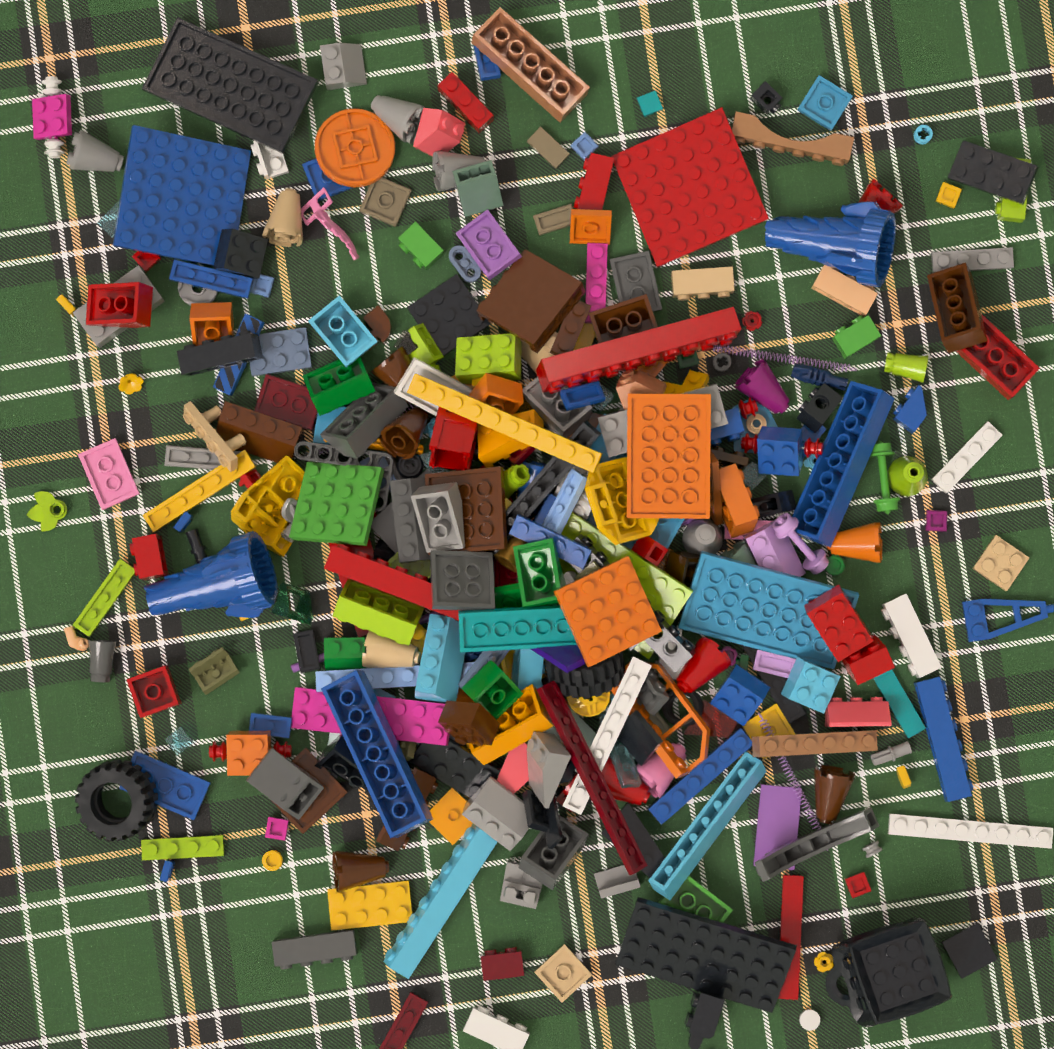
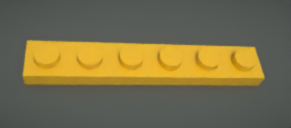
M243 450L236 455L238 457L236 470L230 472L227 467L220 465L145 513L143 517L154 533L183 515L185 511L188 512L239 479L243 474L256 468L247 451Z

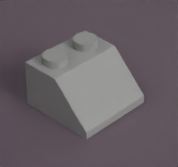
M334 43L320 45L327 90L367 85L361 44Z

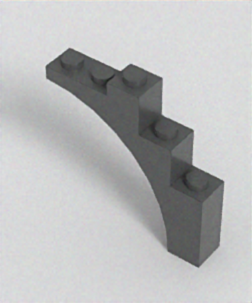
M870 807L836 820L821 829L799 837L793 842L772 849L755 862L757 874L763 882L808 858L873 831L879 827V823L872 808Z

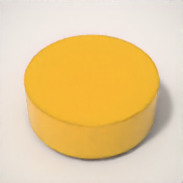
M270 850L263 855L262 864L267 870L275 871L282 866L283 857L280 852Z

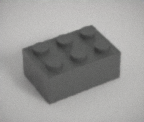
M560 815L559 820L563 839L553 849H549L545 832L540 831L521 857L518 867L551 890L555 888L586 845L589 835Z

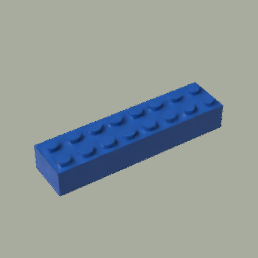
M850 381L825 439L823 454L819 455V458L816 460L792 516L796 517L799 521L795 532L800 537L831 548L895 398L885 391Z
M355 670L321 688L390 838H398L433 820L365 671Z

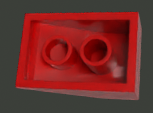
M141 282L88 285L86 325L126 328L150 327L153 287Z

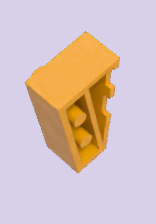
M534 409L512 414L544 428L543 419ZM478 423V458L487 468L493 467V463L502 458L504 460L509 458L511 453L519 449L522 451L530 446Z

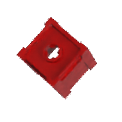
M439 407L429 445V450H431L429 466L433 469L441 467L457 471L470 470L478 438V423Z

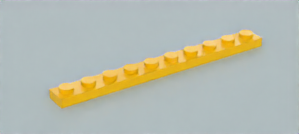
M417 373L414 374L407 391L409 394L592 473H595L603 454Z

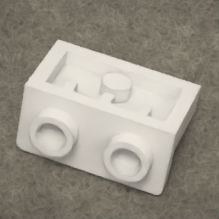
M253 141L254 144L251 145L254 156L258 155L260 163L256 165L260 175L264 174L267 180L289 173L282 153Z

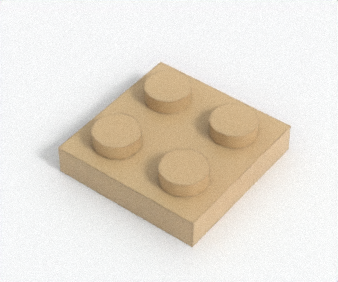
M995 535L972 569L1004 591H1008L1029 560V557Z
M565 944L534 971L561 1002L565 1001L592 976L591 972Z

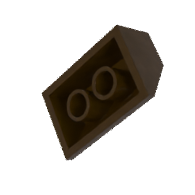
M670 551L665 572L690 588L700 555L685 551ZM682 608V610L680 611V613L678 614L677 617H681L683 608Z

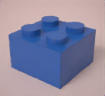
M736 664L715 693L710 704L742 726H745L763 702L770 687Z

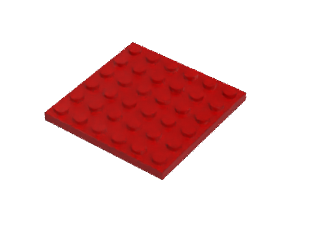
M722 107L611 156L614 158L613 163L657 267H661L769 220Z

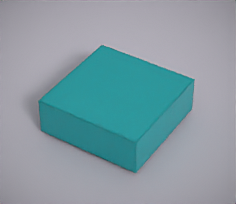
M656 90L637 97L644 117L663 110Z

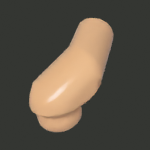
M74 626L64 628L70 647L79 651L87 650L89 647L88 640L76 636Z

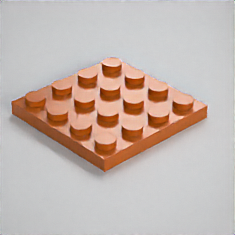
M625 556L554 591L587 667H591L662 632L629 556Z

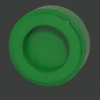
M837 555L827 558L829 564L825 568L826 573L832 576L841 574L845 568L844 560Z

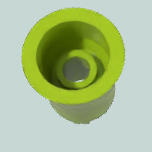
M887 353L884 372L923 383L929 355Z
M513 465L504 471L505 498L509 499L515 491L525 485L530 479L529 469L525 465Z

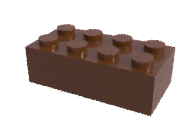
M966 262L927 275L941 340L948 354L988 341L973 276Z

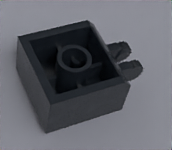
M700 989L697 993L693 992L690 1002L693 1008L691 1013L687 1012L684 1022L690 1033L688 1044L691 1049H700L703 1038L710 1039L714 1036L725 1001L722 996Z

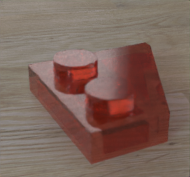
M703 699L701 718L710 729V737L729 738L738 722ZM697 723L688 726L684 732L686 735H702L703 733Z

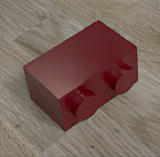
M507 947L505 952H497L496 949L485 950V954L480 956L483 981L524 976L522 951L517 950V947Z

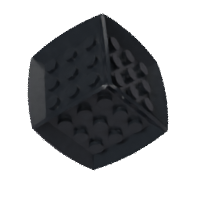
M914 917L904 922L873 929L832 946V957L835 967L828 972L826 977L827 992L834 1002L842 1006H848L855 1021L863 1027H873L878 1024L915 1015L942 1004L952 997L942 957L926 921L921 918ZM840 976L844 977L847 984L848 995L840 993L836 983Z

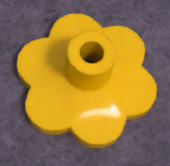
M133 373L127 374L120 379L118 388L122 392L125 391L128 395L142 389L143 378L137 377Z

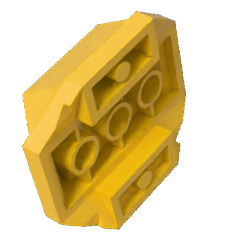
M627 457L599 463L595 473L588 472L585 492L599 533L606 536L614 545L652 535L659 518H627Z

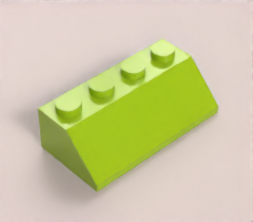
M348 578L339 595L332 616L342 622L351 623L360 629L372 631L378 636L387 637L399 644L409 646L425 607Z

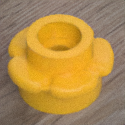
M820 952L814 959V965L817 966L820 972L830 971L834 966L833 957L826 952Z

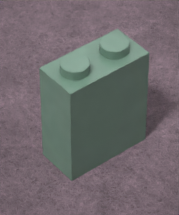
M492 160L452 171L465 217L484 212L487 209L491 210L504 206Z

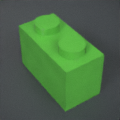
M416 221L398 238L400 242L398 246L404 253L407 254L409 252L414 257L412 260L420 269L424 267L427 270L444 254L443 249Z
M861 315L851 321L853 325L847 329L843 326L835 331L836 335L832 340L844 359L881 337L880 332L869 315L864 318Z

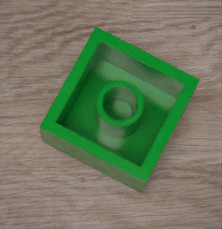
M492 660L461 688L474 703H480L496 720L523 695L522 691Z

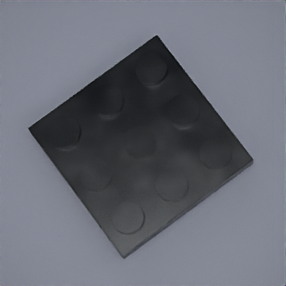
M457 274L407 307L417 324L423 323L443 356L456 348L457 338L475 336L491 325L490 321L486 318L484 321L480 319L476 311L478 309L477 302Z

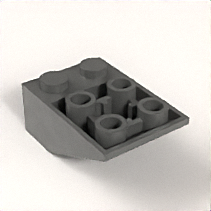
M273 748L268 751L246 779L252 786L298 820L324 789L317 778Z

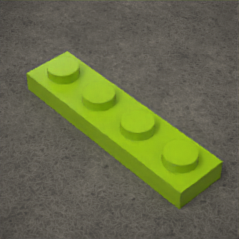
M119 559L73 626L91 637L135 575L134 568L122 559Z
M224 835L141 840L142 860L225 856Z

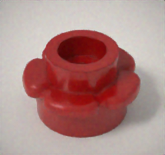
M747 312L742 319L743 326H746V329L749 331H754L756 328L759 329L762 325L761 315L758 312Z

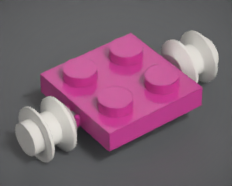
M49 76L45 78L46 80L42 81V84L46 85L42 92L48 95V97L32 99L33 137L36 140L49 139L44 143V145L48 146V150L44 154L49 155V158H60L65 152L60 150V146L64 145V142L59 140L58 137L72 135L71 97L68 94L59 95L62 90L58 88V85L62 81L58 80V77Z

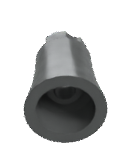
M88 640L90 681L110 682L117 641Z

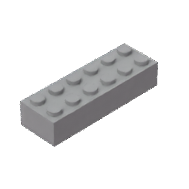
M717 383L681 393L711 394V429L728 424ZM627 409L598 417L608 457L627 453Z

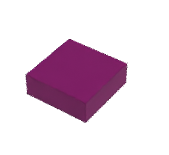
M926 510L925 531L946 532L947 511Z

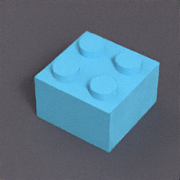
M797 657L781 694L792 701L824 714L841 676Z

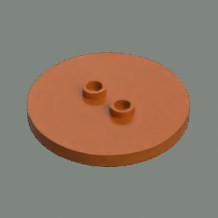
M346 109L331 115L319 128L315 139V156L322 172L332 181L347 187H364L380 180L390 169L395 156V140L391 129L376 114L363 109Z

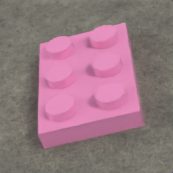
M116 438L78 454L102 510L140 495Z

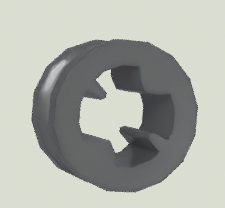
M719 353L713 359V367L719 372H725L731 366V358L726 353ZM724 357L726 359L725 362H728L727 366L723 365L721 368L718 366L719 362L716 363V360H721Z

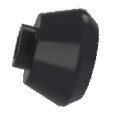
M416 453L412 458L406 460L402 459L403 457L398 458L396 468L403 478H417L423 472L424 462L419 454Z

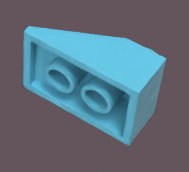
M340 295L308 320L346 368L378 342Z

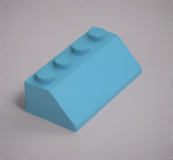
M430 614L415 688L416 699L444 704L446 701L457 700L458 684L460 683L466 653L460 652L459 621L447 616Z

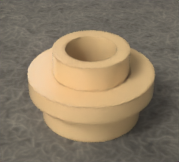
M755 414L756 417L751 415L746 421V427L749 432L759 434L761 427L767 425L766 419L760 414ZM754 420H758L760 422L759 427L753 426Z

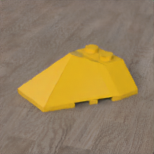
M288 456L280 460L241 494L231 510V520L245 533L252 531L258 533L267 549L281 557L285 556L292 544L281 536V533L290 524L282 517V507L288 498H294L298 501L305 473Z

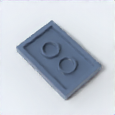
M306 327L259 335L263 359L250 361L252 377L312 368Z

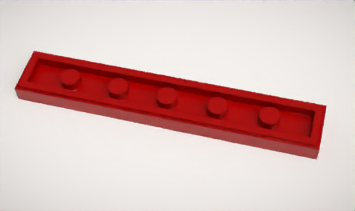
M783 875L780 940L797 945L778 999L798 1000L804 881V876Z

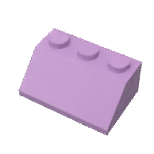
M773 522L743 536L758 566L798 577L806 573L789 537L777 538L775 536L776 531L772 527Z

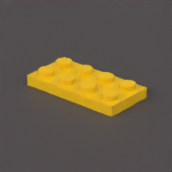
M409 880L360 885L342 892H337L335 888L327 889L331 931L406 923L412 915Z

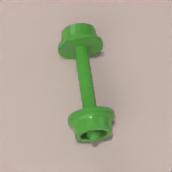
M879 440L875 444L869 458L878 457L882 499L873 500V503L876 504L877 512L889 514L891 511L898 510V501L900 500V497L890 498L886 456L895 455V452L892 451L891 443H883Z

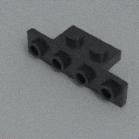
M526 790L522 795L528 828L545 832L547 846L549 849H553L563 839L556 797L554 795L548 809L542 805L533 791Z

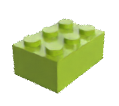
M511 333L457 338L455 376L463 384H472L473 379L481 378L485 373L511 381L521 380V340Z

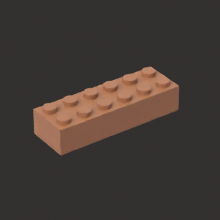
M501 7L473 34L471 43L499 66L508 77L560 123L587 96L590 87Z

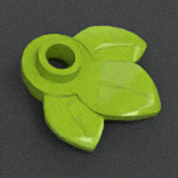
M40 491L34 493L38 504L29 510L27 516L34 521L41 522V531H50L56 527L58 520L66 516L67 505L61 500H56L49 492ZM57 506L61 508V511L58 514L54 512V509Z

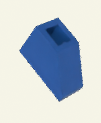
M920 385L915 389L911 387L905 395L907 398L906 402L903 405L899 404L893 412L895 414L893 420L912 434L927 416L923 390Z

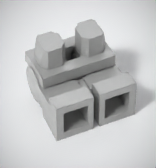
M507 860L500 901L536 909L542 883L519 869V862Z

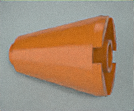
M875 522L837 532L831 548L827 547V550H831V554L881 563L882 540L879 534L882 533L881 523Z

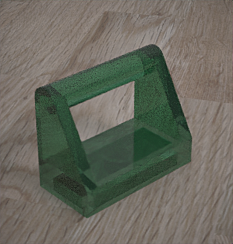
M284 582L281 583L271 613L311 625L313 613L310 592ZM290 593L300 596L296 611L291 609Z

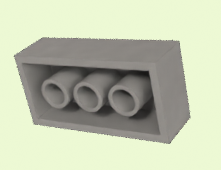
M139 265L114 282H141L152 286L151 311L165 302ZM87 302L73 312L84 330L99 348L127 329L126 327L86 325Z

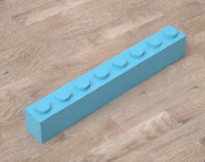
M747 752L743 754L648 880L656 892L668 900L672 899L767 772L761 760Z
M475 824L467 828L464 838L454 848L453 855L442 866L440 875L431 883L429 892L420 900L418 909L409 917L407 926L398 934L396 943L385 955L383 962L390 969L407 979L410 978L497 844L496 840Z

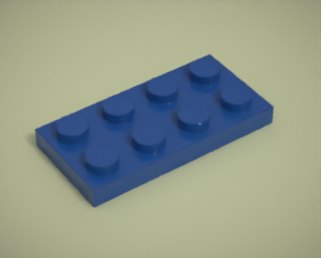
M136 750L131 759L132 766L138 764L142 767L141 771L143 773L148 772L151 776L148 779L151 783H155L156 788L153 791L158 793V800L154 803L195 820L211 782ZM120 785L119 789L126 791V789Z

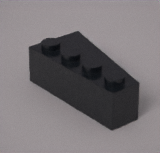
M340 734L323 750L315 767L319 769L324 767L330 770V775L336 778L338 776L345 778L349 781V785L354 788L365 789V794L371 796L343 735Z
M626 803L620 811L648 865L641 869V871L651 878L665 857L630 804ZM604 827L600 833L613 844Z

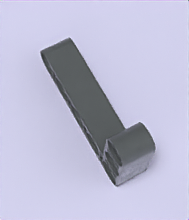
M305 441L296 444L294 448L295 456L307 462L343 466L380 467L379 462L381 458H389V466L383 468V477L386 478L387 484L384 488H380L378 497L384 500V505L381 508H375V512H381L389 505L390 481H392L394 460L389 454L365 450L363 455H368L370 461L367 465H361L359 462L360 457H349L347 462H341L339 460L341 453L332 445ZM308 446L309 454L305 457L300 456V448ZM322 449L329 450V457L327 459H320L319 453Z

